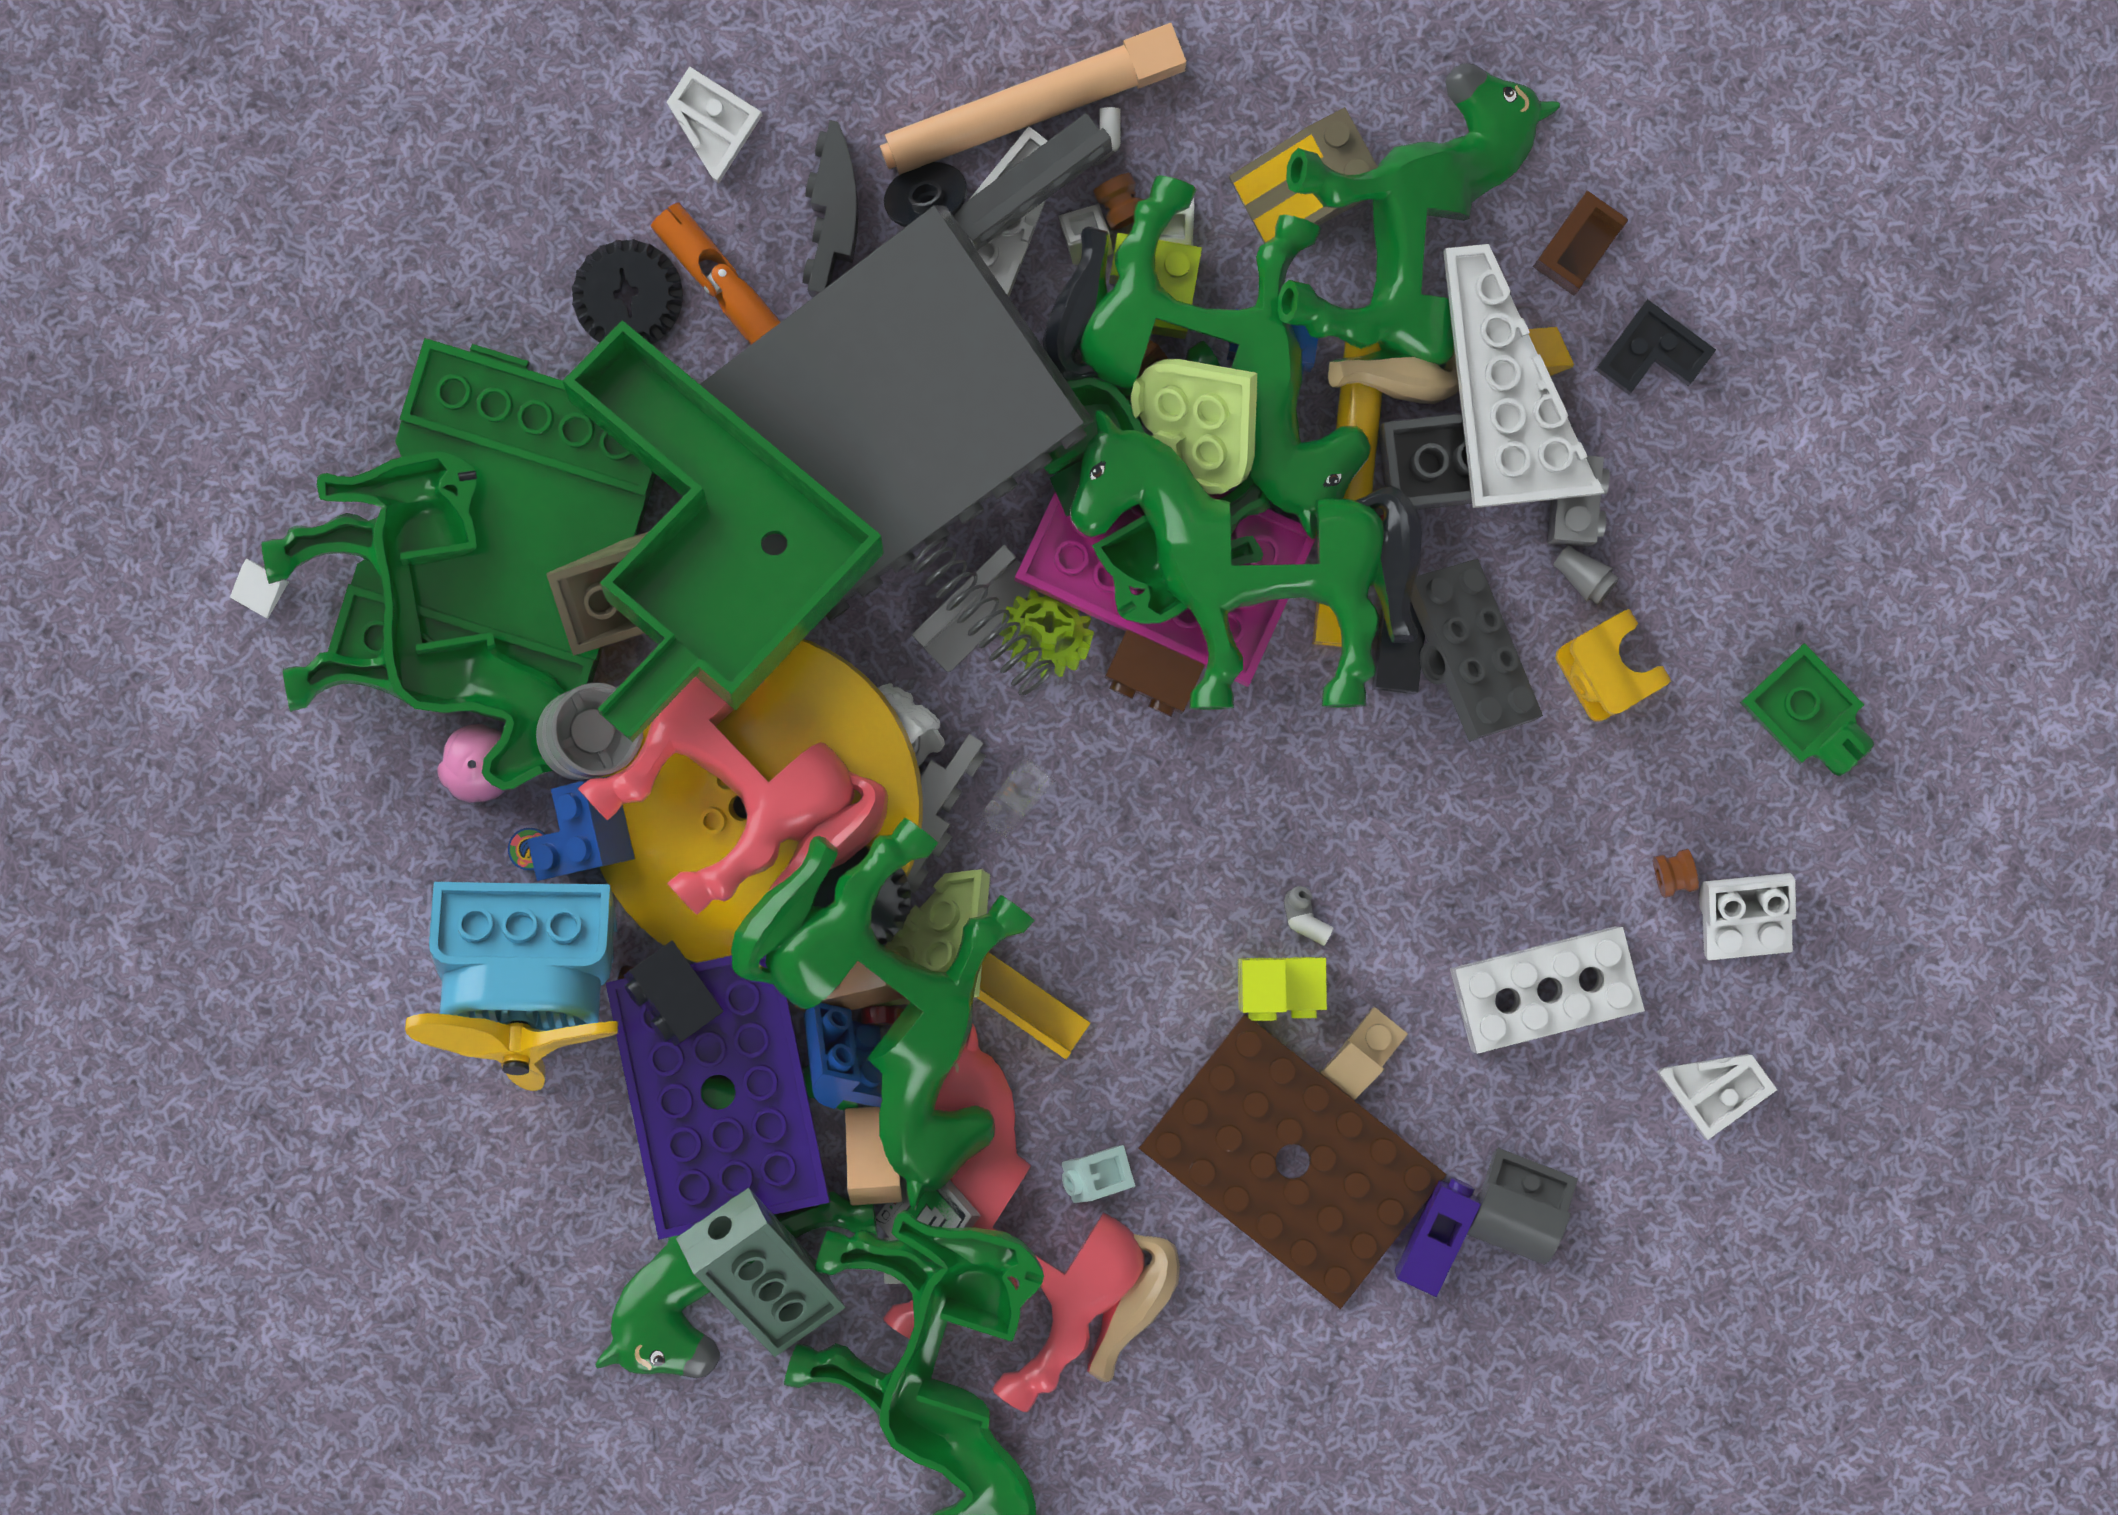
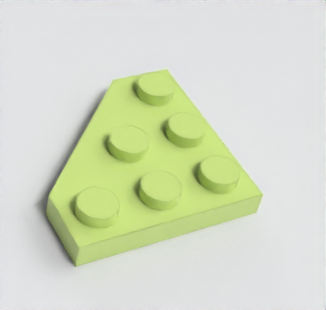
M983 869L945 873L934 884L933 887L936 891L920 908L915 905L910 910L903 929L899 930L893 937L892 942H888L886 946L931 971L946 972L956 958L962 940L963 927L969 918L987 914L990 874ZM982 965L977 977L974 997H979ZM902 998L872 1006L909 1004L910 1001Z

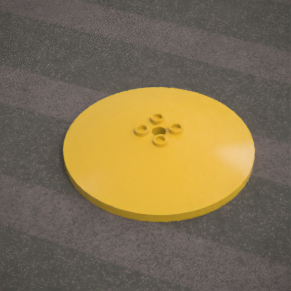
M803 639L736 711L733 710L716 726L768 782L811 746L822 742L838 755L850 772L881 784L888 794L887 815L879 833L866 846H872L874 840L880 835H892L895 828L904 818L909 819L922 828L923 794L921 776L914 749L900 718L883 693L866 675L850 662L825 647ZM651 724L643 731V739L641 746L633 760L619 771L602 777L615 775L632 764V762L637 758L646 741ZM674 753L661 768L650 795L643 802L623 804L635 859L603 866L600 869L605 880L611 886L612 893L625 911L644 931L662 945H666L673 940L686 959L699 963L732 955L731 948L735 931L792 859L798 841L787 839L780 843L778 857L772 867L747 877L739 884L732 898L727 901L712 900L705 909L696 915L667 883L680 872H697L726 857L738 843L745 830L747 819H743L735 813L733 803L738 795L722 780L699 766L689 757ZM854 790L855 795L852 804L861 799V795L857 790ZM914 860L910 861L908 864L901 867L905 872L907 878L914 864Z

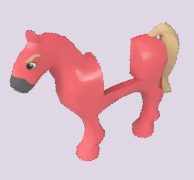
M972 1023L962 1055L944 1080L937 1097L935 1109L951 1112L976 1105L988 1109L992 1114L995 1123V1135L990 1145L971 1157L950 1180L981 1215L973 1227L996 1230L993 1228L994 1224L1019 1187L1031 1165L1019 1157L1016 1151L1015 1109L1012 1090L1000 1066L990 1055L980 1050L976 1027ZM1103 1212L1065 1273L1036 1256L1044 1273V1279L1040 1288L1052 1305L1053 1322L1051 1331L1038 1355L1019 1371L1003 1373L992 1387L993 1392L1014 1408L1028 1413L1040 1393H1052L1058 1385L1060 1373L1065 1366L1087 1349L1090 1339L1089 1324L1101 1313H1103L1101 1331L1090 1357L1087 1372L1099 1381L1106 1383L1111 1381L1114 1377L1115 1364L1120 1352L1135 1336L1153 1323L1178 1285L1180 1263L1177 1248L1173 1243L1160 1237L1134 1234L1117 1219ZM1143 1250L1149 1252L1152 1256L1151 1262L1147 1266H1145ZM913 1300L909 1303L893 1305L883 1317V1320L890 1327L909 1339L914 1328Z

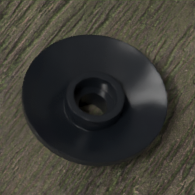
M932 162L895 177L886 189L884 207L890 219L903 227L908 226L934 205L946 206L951 214L954 215L965 202L967 183L963 174L954 166L941 162Z

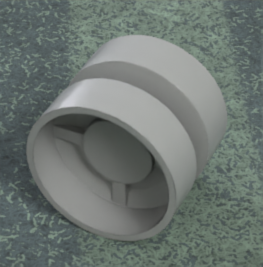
M605 683L584 684L557 696L545 707L537 724V745L546 764L557 774L577 781L599 778L619 771L636 756L642 743L643 732L631 742L602 717L598 711V708L617 687Z

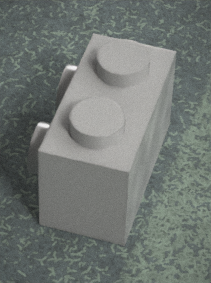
M1588 456L1586 459L1595 478L1599 480L1604 491L1603 494H1607L1610 472L1609 469L1603 468L1604 457ZM1601 495L1551 500L1547 544L1591 547L1596 544L1597 537L1604 536L1606 527V512L1600 511Z

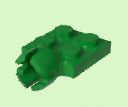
M1805 643L1740 702L1799 765L1807 758L1813 756L1820 759L1834 775L1841 776L1856 766L1858 761L1865 757L1874 746L1872 738L1857 724L1855 718L1858 710L1864 704Z

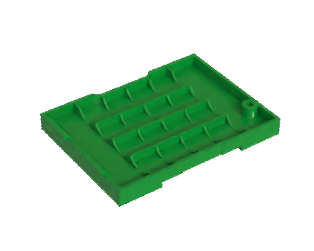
M424 338L399 418L401 423L395 443L401 457L424 452L442 451L458 456L473 466L476 471L477 481L469 513L473 520L477 548L470 553L458 557L409 566L422 643L492 632L498 652L552 678L565 692L581 685L592 683L603 647L573 656L546 573L624 539L638 535L656 474L574 406L568 399L562 380L527 370L529 365L527 360L472 344L469 352ZM452 485L444 488L457 496L458 490L456 486ZM365 559L357 564L352 582L348 584L328 648V652L357 659L378 658L383 647L385 604L382 578L373 564ZM470 711L506 723V720L502 718L486 715L476 711Z

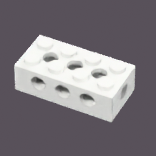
M1614 926L1450 968L1470 1049L1476 1054L1645 1011L1623 927ZM1591 967L1596 972L1597 982L1591 990L1585 991L1580 986L1579 976L1585 968ZM1549 977L1555 983L1556 992L1550 1000L1543 1002L1537 994V987L1543 979ZM1509 988L1514 994V1005L1510 1010L1501 1012L1496 1007L1495 998L1499 991Z

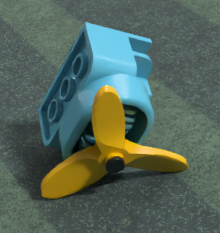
M434 882L429 947L437 974L442 981L440 1014L424 1013L408 1017L405 1022L406 1034L411 1039L431 1047L467 1057L497 1060L501 1063L502 1071L513 1083L525 1090H541L545 1083L546 1073L542 1060L544 1056L564 1046L605 1038L618 1033L617 1021L599 1022L601 986L610 977L614 960L613 934L617 932V918L611 886L609 884Z

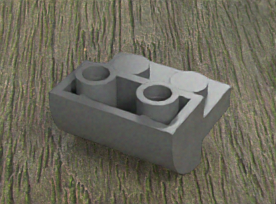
M1497 1148L1493 1152L1482 1190L1477 1194L1481 1206L1467 1235L1546 1265L1556 1252L1569 1222L1571 1213L1568 1210L1578 1178Z

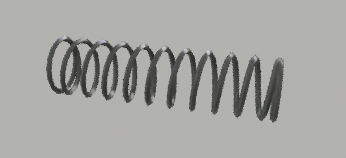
M942 538L929 544L915 557L911 569L914 570L915 574L921 573L941 553L949 550L953 552L950 561L935 571L925 581V586L935 583L951 566L962 563L964 566L960 574L945 584L936 593V598L946 595L960 579L973 575L974 580L971 586L954 598L947 605L946 610H953L972 591L984 588L985 592L979 602L964 611L957 619V623L967 620L982 604L994 600L996 604L993 610L970 628L968 636L977 633L992 617L1006 613V618L1001 626L987 635L979 643L978 647L984 648L1002 630L1016 625L1017 630L1012 638L995 650L989 657V660L997 659L1012 643L1027 638L1028 642L1024 649L1009 660L1000 669V673L1007 672L1024 655L1038 650L1039 654L1032 665L1017 675L1011 682V686L1017 685L1033 669L1046 664L1035 671L1021 685L1018 694L1026 695L1032 692L1052 674L1055 664L1052 660L1039 661L1042 656L1041 647L1029 648L1032 637L1030 635L1018 636L1021 625L1019 622L1007 623L1010 616L1009 610L1001 609L996 611L999 599L997 597L986 598L988 586L976 585L978 578L976 572L965 573L967 568L966 560H955L956 549L954 547H946L948 543L947 538ZM944 542L938 551L926 557L915 567L918 560L935 545ZM1048 669L1037 683L1023 691L1037 675Z

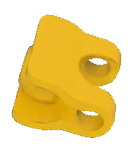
M1630 609L1609 618L1564 644L1556 651L1555 659L1589 718L1596 722L1623 712L1671 682V678L1664 666H1657L1650 671L1641 673L1628 669L1622 662L1619 655L1621 640L1638 625Z

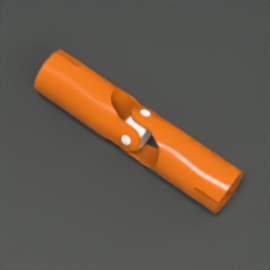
M680 202L669 206L668 209H665L656 217L651 224L652 230L705 291L718 300L723 313L750 345L781 323L754 289L739 278L735 268ZM712 260L718 263V265L712 269V272L706 278L700 269L699 262Z

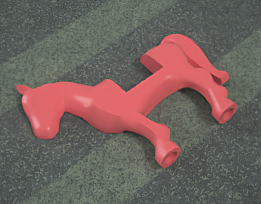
M695 676L652 721L646 741L637 758L630 766L607 778H591L577 789L608 820L617 813L623 804L643 802L650 795L655 779L665 762L674 753L689 757L699 766L722 780L742 799L747 813L746 826L738 843L729 854L719 862L697 872H680L667 883L696 915L705 909L712 900L727 901L732 898L739 884L747 877L772 867L778 857L780 843L787 839L798 841L792 859L771 885L770 890L785 881L802 865L813 837H824L838 849L837 857L830 868L832 869L849 860L879 833L887 815L888 804L887 791L881 784L850 772L838 755L822 742L811 746L768 782L716 728L734 709ZM854 790H857L861 795V799L852 804L855 795Z

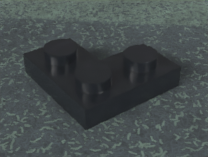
M1647 299L1598 364L1595 371L1628 395L1632 393L1654 362L1689 386L1716 349Z

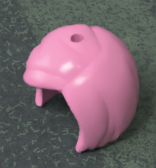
M472 724L459 728L448 738L444 747L443 761L438 765L437 771L442 785L448 788L454 797L468 803L486 802L496 799L506 791L492 786L482 774L484 757L501 738V731L483 724ZM474 760L476 767H469L468 762Z

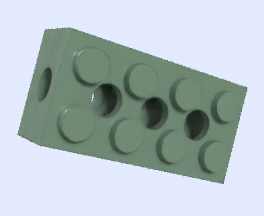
M749 1187L676 1238L693 1274L774 1357L846 1308L828 1274L815 1271L817 1261Z

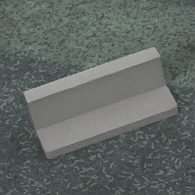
M1005 545L976 571L978 575L976 585L988 586L986 598L997 597L999 599L996 611L1005 610L1007 606L1012 607L1014 599L1018 595L1026 599L1029 591L1032 590L1014 581L1020 564L1016 560V556ZM973 575L912 634V637L946 672H951L1003 621L1004 613L992 617L977 633L968 636L970 628L993 610L996 602L992 600L982 604L964 622L957 623V619L964 611L979 602L985 592L984 588L972 591L953 610H946L947 605L954 598L971 586L974 580Z

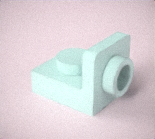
M1124 1145L1062 1162L1064 1171L1062 1174L1063 1186L1067 1194L1071 1196L1073 1203L1093 1201L1135 1187Z

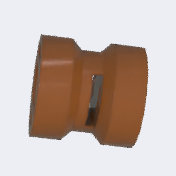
M1129 172L1109 179L1093 190L1098 204L1104 205L1106 209H1110L1106 220L1111 230L1121 229L1134 223V207L1138 201L1144 200L1134 197L1136 196V182Z

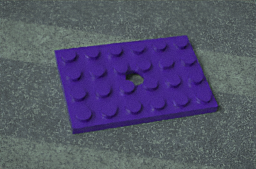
M732 955L690 964L724 1012L676 1046L673 1045L671 1040L667 1042L662 1041L654 1031L650 1023L654 1019L653 1015L645 1004L639 1007L631 999L624 987L628 983L626 978L606 982L613 1021L618 1022L616 1037L658 1240L683 1234L694 1224L703 1220L748 1187L773 1215L831 1202L789 1001L774 985L750 981L737 975L732 968ZM765 955L763 958H761L759 964H760L761 966L767 968L766 963H765V961H766V955ZM713 1075H724L735 1086V1098L724 1109L711 1108L702 1098V1086Z

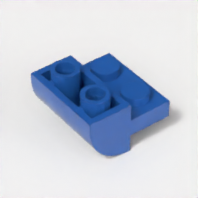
M820 1003L810 1009H806L804 1024L812 1090L815 1099L822 1105L833 1109L843 1100L880 1108L882 1103V1073L867 1059L881 1041L880 1027L853 1021L851 1009Z

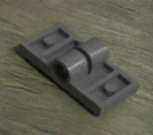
M1478 558L1418 575L1414 583L1411 602L1428 641L1420 651L1421 669L1431 683L1436 685L1445 683L1468 741L1471 742L1542 717V711Z

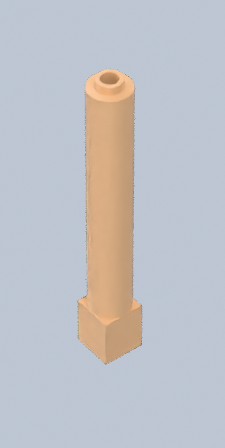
M1168 23L1125 39L1122 46L884 134L887 143L880 145V149L888 170L896 167L899 175L1132 87L1137 86V89L1185 72L1186 59L1173 25Z

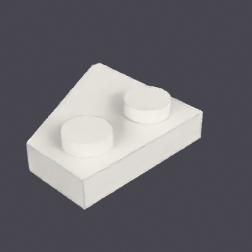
M690 66L667 101L669 108L712 179L720 183L763 116L762 112Z
M1751 1054L1664 1067L1656 1071L1706 1140H1709L1777 1091L1774 1084Z

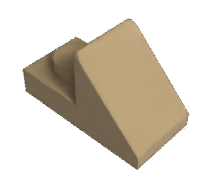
M1373 1007L1321 1074L1355 1100L1383 1072L1384 1068L1382 1066L1408 1033L1377 1008Z

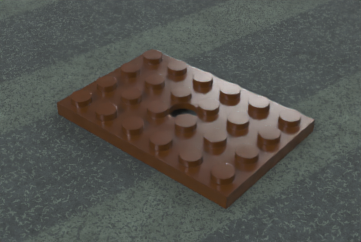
M1245 1013L1138 1147L1340 1310L1430 1197L1438 1181H1442L1447 1175L1255 1021L1248 1019ZM1286 1145H1299L1308 1153L1309 1166L1306 1172L1299 1177H1285L1276 1167V1156L1280 1149Z

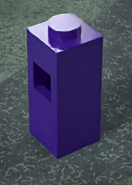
M1451 1178L1449 1183L1443 1180L1438 1181L1395 1268L1398 1280L1437 1297L1481 1206L1478 1197L1473 1195L1475 1188L1456 1178Z

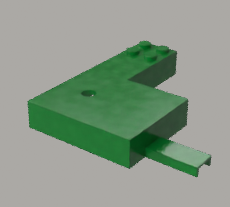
M622 320L562 381L568 399L574 406L683 496L600 582L606 601L658 644L650 655L598 708L599 714L633 742L695 676L736 711L876 563L884 552L882 535ZM780 534L787 540V547L784 552L779 555H769L762 549V542L768 535Z

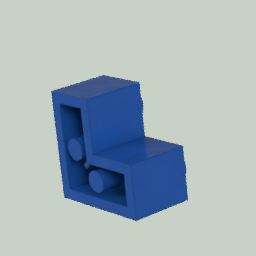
M588 780L552 788L551 793L560 831L527 839L536 880L555 878L635 859L623 805L616 814L606 820L577 789Z

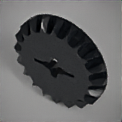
M635 239L615 240L612 243L600 245L596 251L586 256L581 267L576 270L575 281L572 285V305L581 326L599 343L623 320L650 344H654L663 338L676 323L682 308L683 288L677 269L665 253L651 244ZM623 271L630 287L638 289V295L632 297V304H630L632 310L631 318L624 301L615 298V293L622 291Z
M865 845L845 863L828 871L818 890L814 906L827 907L835 901V888L838 879L859 864L867 856L871 846ZM902 868L895 871L886 880L877 895L872 909L871 928L877 941L881 944L892 942L896 933L903 929L907 916L910 914L911 889Z

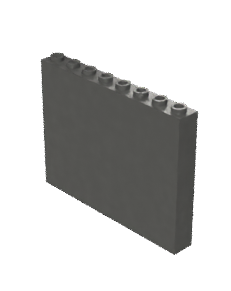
M936 205L919 216L700 384L882 535L884 554L825 615L829 621L850 608L847 601L857 593L864 597L883 584L880 577L887 571L893 569L897 573L909 566L915 559L913 553L925 544L928 546L936 540L947 538L950 535L947 528L960 519L962 524H965L984 510L981 503L990 496L994 495L996 499H999L1016 488L1018 483L1015 478L1027 469L1030 474H1034L1053 460L1049 453L1060 445L1068 449L1081 441L1087 435L1084 428L1093 422L1087 410L946 206ZM780 534L768 535L762 542V549L769 555H779L787 547V540Z

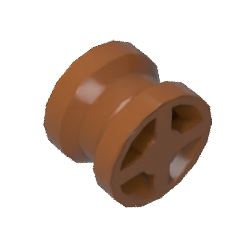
M1689 849L1680 850L1676 856L1669 858L1664 855L1653 857L1656 880L1663 898L1673 896L1678 890L1685 889L1688 892L1699 889L1698 874Z

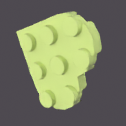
M1163 359L1147 367L1133 384L1131 393L1133 415L1135 419L1140 416L1144 426L1153 433L1152 437L1171 447L1180 456L1207 494H1223L1245 481L1252 468L1255 456L1258 373L1182 359Z

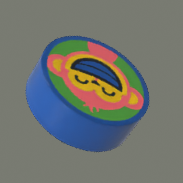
M523 828L514 833L508 843V855L515 866L523 870H534L527 839L546 835L545 832L537 828Z

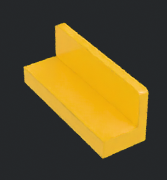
M990 952L987 953L982 962L979 997L976 998L1067 1060L1072 1049L1091 1022Z

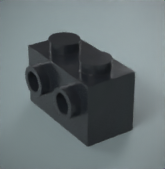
M673 940L624 975L628 981L624 987L631 999L639 1007L645 1004L654 1017L650 1021L654 1031L662 1041L667 1042L671 1040L674 1046L724 1012Z

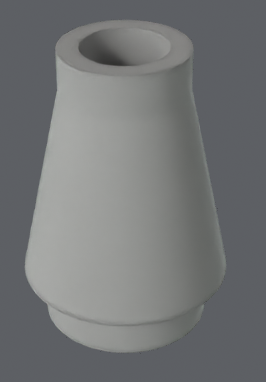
M1570 545L1561 552L1553 564L1562 572L1586 602L1591 599L1597 605L1607 597L1619 580L1612 573V567L1576 551Z

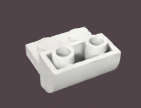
M1791 873L1702 882L1699 893V907L1703 914L1704 954L1707 960L1793 952L1792 920L1796 919L1795 878Z

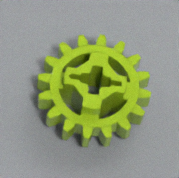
M1033 589L1029 591L1027 601L1018 595L1014 599L1013 606L1006 607L1005 610L1010 612L1007 623H1020L1021 627L1018 636L1030 635L1032 637L1029 648L1041 647L1042 656L1039 661L1052 660L1055 664L1054 672L1058 677H1063L1066 666L1075 671L1078 669L1080 660H1086L1094 635V631L1088 629L1091 622L1090 616H1079V610L1047 595L1039 597L1038 593ZM1004 613L1003 615V621L1006 618V613ZM1016 625L1010 626L999 633L1000 636L1004 637L1002 645L1012 638L1017 630ZM1027 638L1012 643L1006 650H1013L1010 660L1024 649L1028 642ZM1038 650L1024 655L1019 660L1025 662L1024 670L1035 661L1039 654ZM1046 664L1040 665V666H1038V667H1036V668L1040 669L1042 666H1044V665H1046ZM1048 669L1040 673L1041 678L1044 676Z

